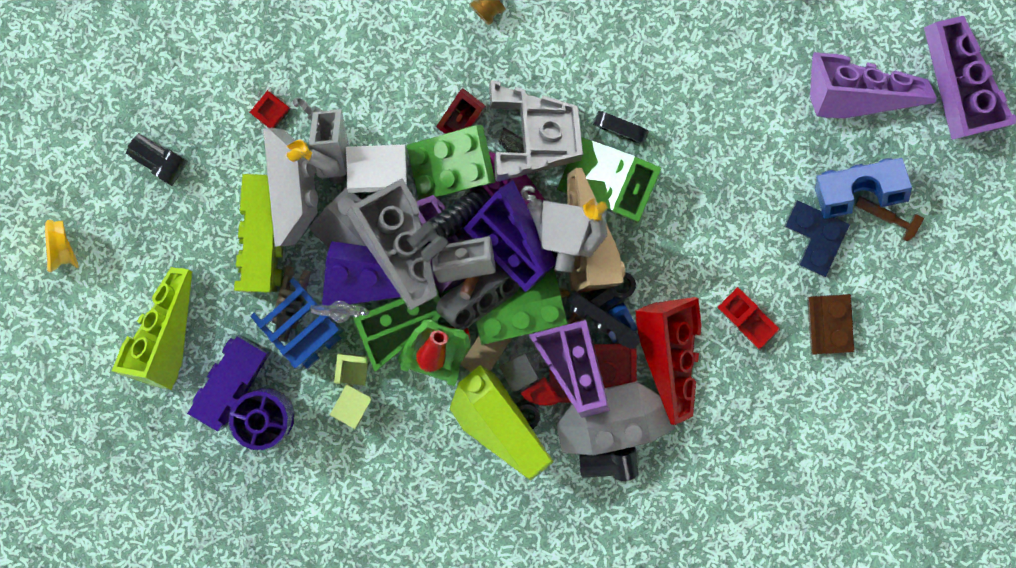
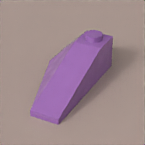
M813 53L810 99L818 117L845 119L936 102V95L927 79L896 70L889 75L876 69V64L867 62L866 67L849 63L851 57L841 54Z

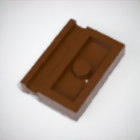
M851 294L807 297L811 354L854 352Z

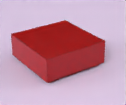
M267 90L249 113L268 128H276L291 108Z

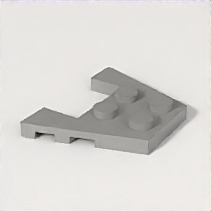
M490 80V108L519 109L521 111L524 153H495L496 181H503L581 161L583 150L578 106L543 95L542 98L526 94L524 89L515 87L512 90L502 87L501 82Z

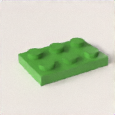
M475 125L407 145L418 200L431 195L437 198L495 183L483 125Z

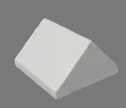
M406 145L346 147L348 193L378 192L402 178L407 185L408 151Z

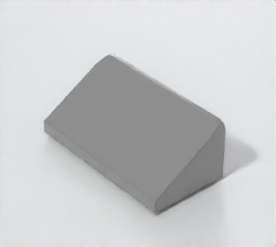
M490 236L448 244L433 258V272L439 283L492 274L496 271Z

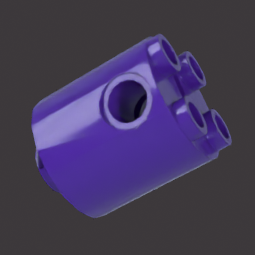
M260 388L244 394L234 403L229 413V427L232 436L240 445L250 450H265L275 446L289 435L294 425L295 412L293 404L284 393L273 388ZM263 416H264V417H265L264 427H261L262 419H263Z

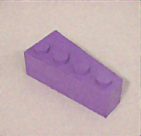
M964 15L938 21L924 27L951 140L1016 124V116L1009 110L1006 104L1008 100L1003 91L999 90L992 75L994 73L990 65H986L980 53L981 48Z

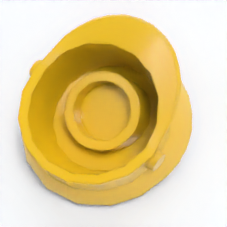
M47 220L45 223L47 271L53 272L61 264L68 263L79 268L76 256L66 237L64 222Z

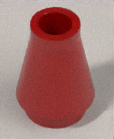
M439 330L433 331L427 341L417 351V363L422 370L435 372L444 366L446 343L448 341V337L444 332Z

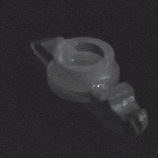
M337 301L332 305H312L310 308L311 313L330 316L339 323L347 321L350 316L359 317L369 314L366 308L349 305L344 301Z

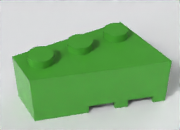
M436 285L437 296L413 310H410L401 298L353 317L374 372L404 348L413 331L421 325L423 320L437 321L441 317L437 313L436 307L442 297Z

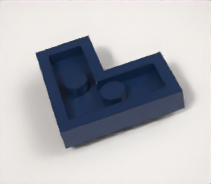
M796 200L784 227L810 239L798 265L826 277L850 224L835 217L824 219L822 211Z

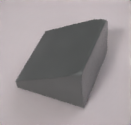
M525 353L499 366L513 392L539 379Z

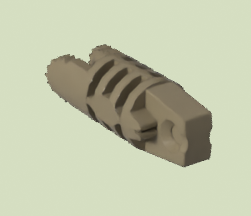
M286 265L275 308L294 292L289 290L291 286L290 280L294 276V268ZM303 270L299 279V283L305 290H307L311 272ZM302 295L272 320L271 323L276 324L275 331L302 308L304 301ZM298 321L291 328L296 329ZM291 328L278 339L287 342Z

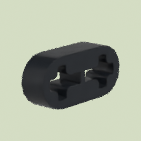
M603 111L597 112L593 125L641 145H644L649 133L647 129Z

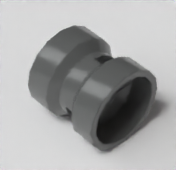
M430 220L407 240L412 247H417L421 251V257L427 263L449 244L444 236H439L435 232V226Z

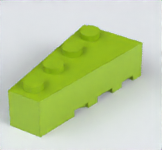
M242 174L240 214L244 215V221L239 223L238 239L239 244H243V250H239L238 255H236V268H238V273H241V281L234 282V291L277 292V286H281L283 278L282 269H278V257H283L284 246L275 247L268 175Z

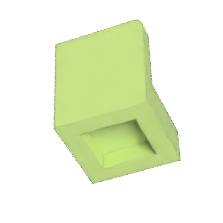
M346 353L337 354L334 383L365 386L369 356Z
M346 384L330 416L356 429L371 402V397L353 388V385Z

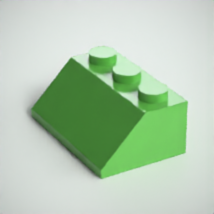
M551 269L540 282L527 292L520 287L511 298L476 321L481 345L568 324L555 270Z

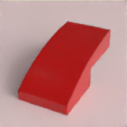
M738 287L717 307L759 351L780 331V328Z

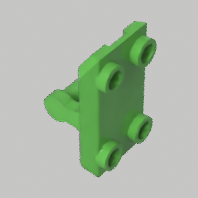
M423 320L421 325L413 331L397 358L401 365L400 370L419 372L444 380L447 385L454 387L458 379L460 364L471 348L469 335L460 329H450L438 325L435 321ZM433 331H442L448 337L445 364L435 372H426L419 367L416 353Z

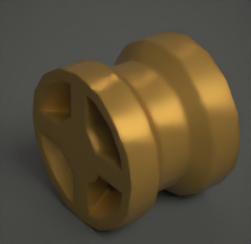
M473 0L469 4L473 11L487 25L493 22V17L497 13L502 14L506 10L499 0Z

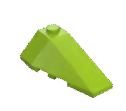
M174 267L169 269L152 296L153 307L146 315L142 313L138 318L137 322L141 326L133 339L127 336L124 340L112 372L154 387L172 390L174 383L178 379L183 361L192 280L191 270Z
M479 365L458 383L449 409L463 431L529 480H533L554 463L495 373Z

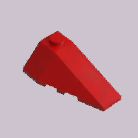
M696 297L655 302L635 310L639 341L671 425H677L693 417L696 381L691 377L694 362H698L699 353L694 352L695 335H701L702 327L699 298Z

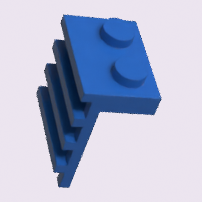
M293 277L290 283L296 290L262 320L255 312L250 317L295 369H301L304 366L306 369H309L320 359L317 355L325 347L330 350L341 341L342 338L339 335L344 330L337 322L330 319ZM302 295L308 303L273 333L267 325ZM313 308L319 317L284 346L278 338Z

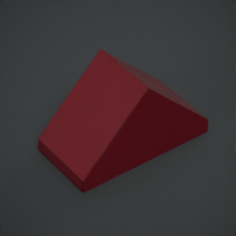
M462 88L436 127L444 134L472 127L486 111V106Z

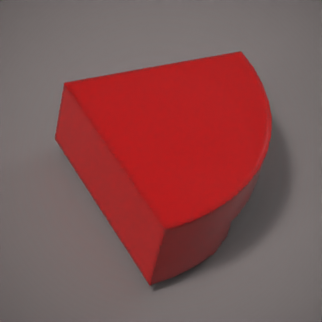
M545 376L521 392V395L526 400L536 405L548 406L561 401Z

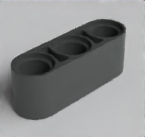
M495 261V273L480 276L470 299L466 300L459 296L464 284L463 282L439 300L436 307L437 313L454 328L464 330L517 293L520 286Z

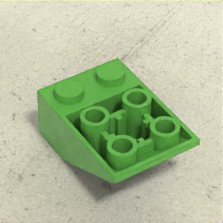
M581 137L583 150L581 161L567 164L557 190L567 194V174L576 168H582L598 204L604 202L607 204L606 211L638 223L661 171V167Z

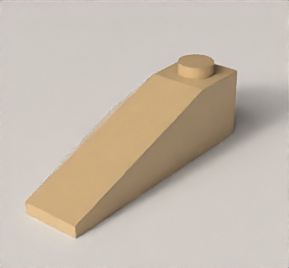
M576 168L567 174V205L583 207L586 202L592 198L595 199L582 168ZM607 223V237L591 257L575 255L573 272H569L571 291L576 290L579 293L612 288L623 283L625 265L620 259L619 250Z

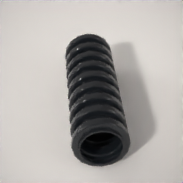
M482 187L473 188L466 195L460 197L459 200H456L453 204L442 210L441 213L435 215V217L430 219V222L435 226V232L448 240L449 237H452L461 228H464L491 198L489 193Z

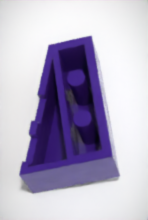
M514 181L498 189L464 228L473 239L491 237L494 260L525 292L540 282L556 265V259L552 251L542 248V242L533 218Z
M331 241L326 256L322 309L401 297L367 246Z
M241 335L236 336L235 339L230 338L222 350V353L225 355L219 364L215 363L207 375L209 380L203 388L198 390L192 401L193 405L187 412L188 415L217 432L227 427L229 413L234 403L248 392L270 355V352Z

